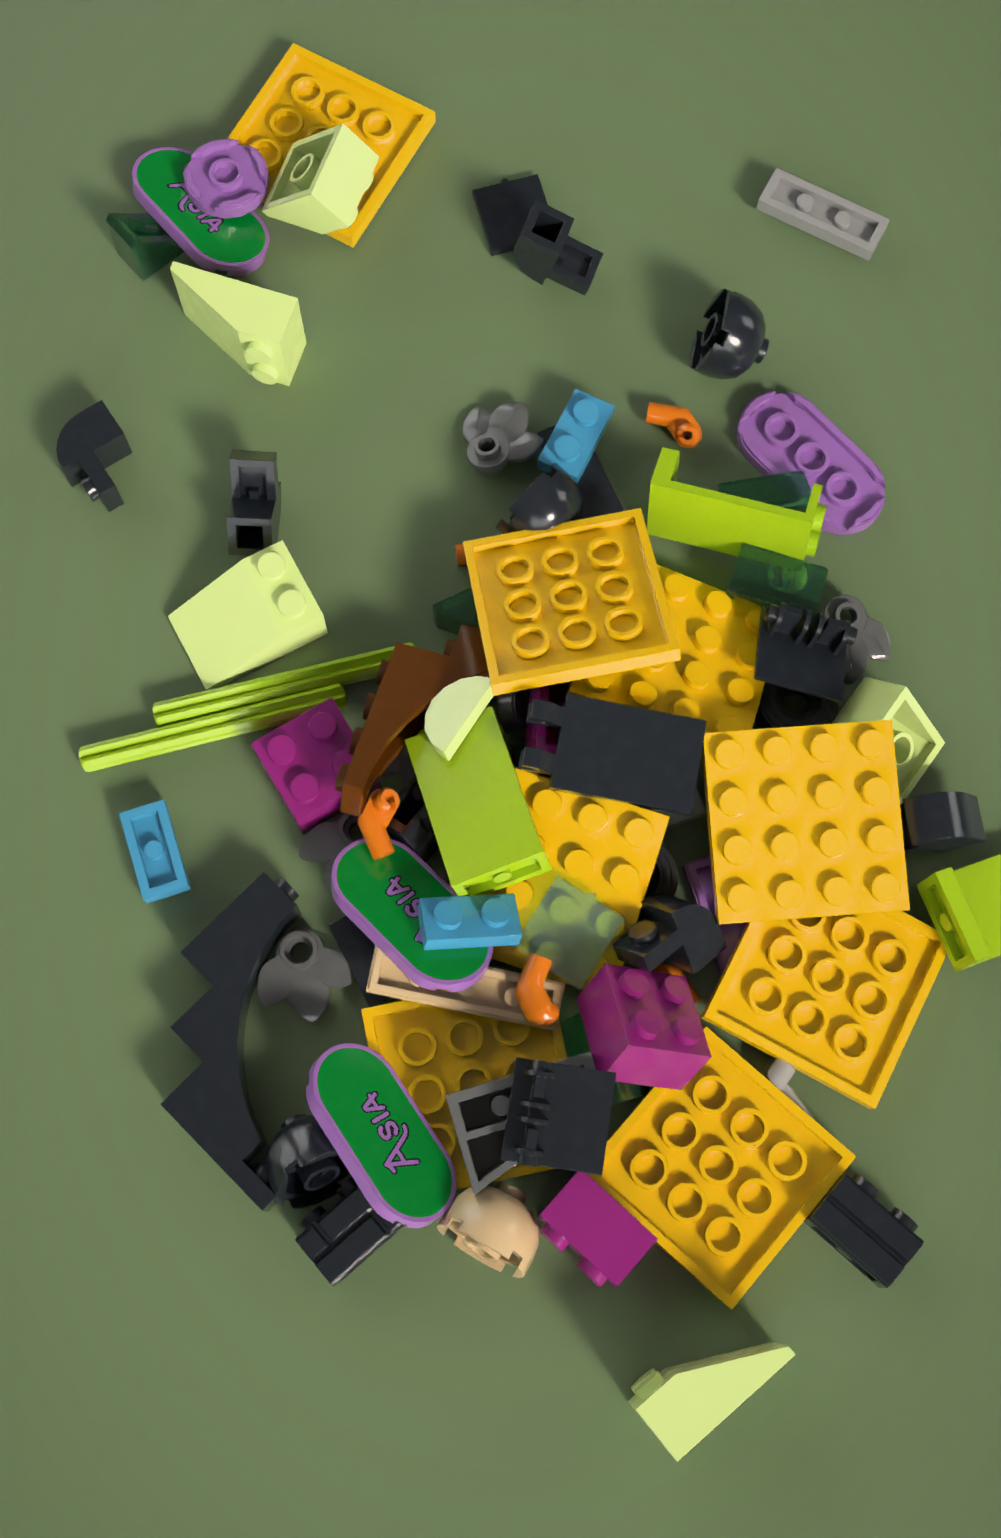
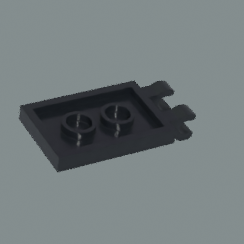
M569 693L564 696L563 706L533 699L532 703H529L526 723L558 728L554 754L542 749L525 746L524 750L520 752L519 770L550 775L549 790L623 802L684 816L692 814L707 721Z

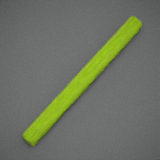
M411 642L404 643L405 645L415 647V645ZM395 646L155 702L152 705L153 717L157 726L162 727L336 683L347 685L376 678L382 659L390 660Z
M336 683L84 745L78 749L79 761L85 772H92L286 724L331 697L339 710L347 707L345 690L342 684Z

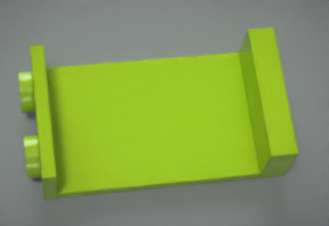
M662 447L650 482L647 519L648 535L798 572L802 571L806 555L815 557L827 505L819 504L823 485L814 483L807 509L804 513L677 482L680 451Z
M492 706L484 709L449 761L435 751L425 729L421 730L416 736L405 740L451 887L458 896L487 895L553 870L548 854L539 839L505 743L503 727Z
M1001 854L954 871L952 867L937 871L916 885L955 972L1001 956Z

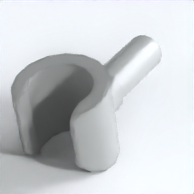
M771 1058L761 1074L810 1117H813L796 1095L793 1088L787 1084L794 1075L795 1069L778 1058Z

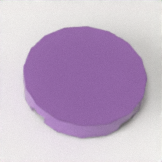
M228 138L213 140L198 147L191 154V161L187 167L185 165L183 172L187 196L194 206L209 216L224 219L240 217L255 210L266 198L269 187L266 161L259 151L249 144L248 148L244 145H239L238 140Z

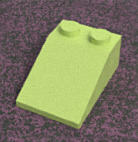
M173 261L170 270L184 314L249 375L265 384L273 385L279 383L290 386L307 343L298 298Z
M283 540L242 559L168 615L206 690L222 687L328 634L324 615Z
M768 1342L667 1367L660 1373L652 1368L631 1386V1390L635 1395L628 1403L668 1453L678 1462L796 1354L789 1346Z

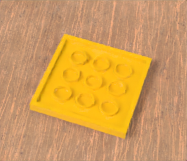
M293 43L237 123L228 139L238 140L239 145H244L248 148V144L251 145L265 159L269 177L266 198L262 201L265 204L293 142L340 124L346 125L379 156L373 170L374 179L369 188L363 193L357 206L358 215L355 221L346 229L326 233V235L354 248L435 124L436 115L435 111Z
M641 508L564 522L548 530H522L463 542L493 696L681 660L679 642Z
M657 564L679 642L681 660L570 681L567 693L707 721L705 733L751 730L765 684L763 681L753 679L762 606Z
M892 720L705 733L702 747V764L717 924L910 910Z
M514 766L539 839L548 854L553 870L487 894L515 895L522 930V938L519 945L493 946L491 959L523 969L529 954L534 953L552 961L549 969L550 978L584 989L604 964L624 967L625 962L618 960L612 944L627 933L632 925L638 922L642 909L641 902L645 899L671 815L628 803L549 790L550 777L519 770L518 767Z
M903 911L747 922L700 1018L764 1053L790 1064L794 1069L868 1109H876L947 952L936 929Z
M548 972V974H547V976H546V979H549V980H550V976H549V972ZM406 1000L361 1009L368 1048L376 1051L391 1065L447 1151L456 1173V1191L469 1188L471 1184L445 1094L514 1074L516 1057L546 1062L567 1058L559 1018L556 1031ZM517 1164L491 1183L557 1168Z
M706 1026L703 1031L712 1055L708 1062L682 1090L653 1087L607 1141L602 1176L586 1174L658 1238L655 1242L727 1308L732 1310L856 1156Z

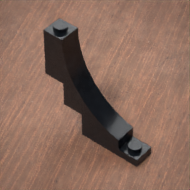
M263 872L180 952L213 985L170 1027L195 1052L203 1063L160 1105L262 1211L269 1212L277 1203V1200L270 1188L265 1166L261 1162H258L254 1167L249 1164L267 1145V1142L257 1123L248 1093L244 1065L245 1027L251 997L260 970L285 931L302 913L294 902L299 897L298 893L281 876L273 881Z

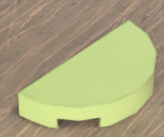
M474 676L459 679L444 687L432 699L425 714V732L435 751L449 761L493 698L490 678Z

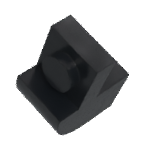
M535 200L513 250L516 264L528 277L541 285L546 278H549L585 296L593 281L603 253L568 236L575 218Z
M100 400L73 416L64 425L57 440L56 451L59 464L71 486L74 487L81 483L92 502L101 499L107 510L111 512L123 505L124 502L105 468L130 455L132 450L122 429L104 402Z
M232 450L229 457L232 499L226 515L229 555L250 556L277 543L281 514V482L278 481L277 452Z
M955 791L937 792L903 799V804H900L905 854L924 849L946 852L986 841L978 799L975 795Z
M664 893L646 897L641 902L645 918L632 925L627 933L612 944L618 960L649 973L660 963L665 962L696 974L727 948L720 925L717 924V919L710 910Z

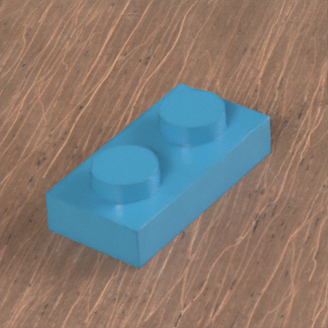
M575 389L538 458L537 468L551 474V465L558 463L578 484L614 415L615 406Z
M163 799L119 813L143 901L148 904L192 890L165 800Z
M514 894L419 899L417 912L424 950L519 945L521 941L522 930Z

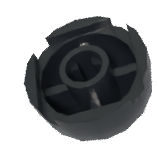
M725 288L721 289L714 296L703 317L709 320L703 332L699 330L696 332L690 352L689 365L694 371L704 376L715 379H731L744 374L754 362L759 364L763 360L769 346V340L764 338L766 332L764 316L754 301L738 292H732Z
M553 463L551 465V474L553 476L550 477L545 471L540 474L509 508L514 513L509 518L511 520L509 524L501 518L496 529L502 534L522 530H548L564 522L577 520L583 510V497L579 486L558 463Z
M297 1114L287 1119L281 1125L279 1132L273 1137L265 1153V1170L269 1185L278 1204L281 1206L284 1205V1201H289L293 1209H301L329 1199L338 1194L336 1191L341 1187L336 1182L349 1174L348 1169L313 1114Z

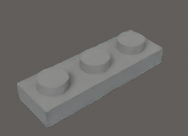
M776 168L758 199L756 210L867 261H870L890 219L779 168Z

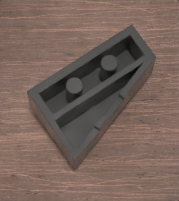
M583 1052L552 1062L596 1069L591 1052ZM513 1074L445 1094L474 1195L511 1167L517 1165V1162L501 1160Z

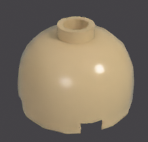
M501 1182L498 1188L487 1185L475 1195L472 1187L467 1188L454 1198L451 1206L442 1215L437 1224V1229L443 1236L448 1228L457 1234L453 1244L481 1263L499 1272H502L505 1264L517 1267L513 1274V1277L516 1278L525 1276L539 1245V1227L535 1215L523 1204L527 1196L518 1188L505 1182Z

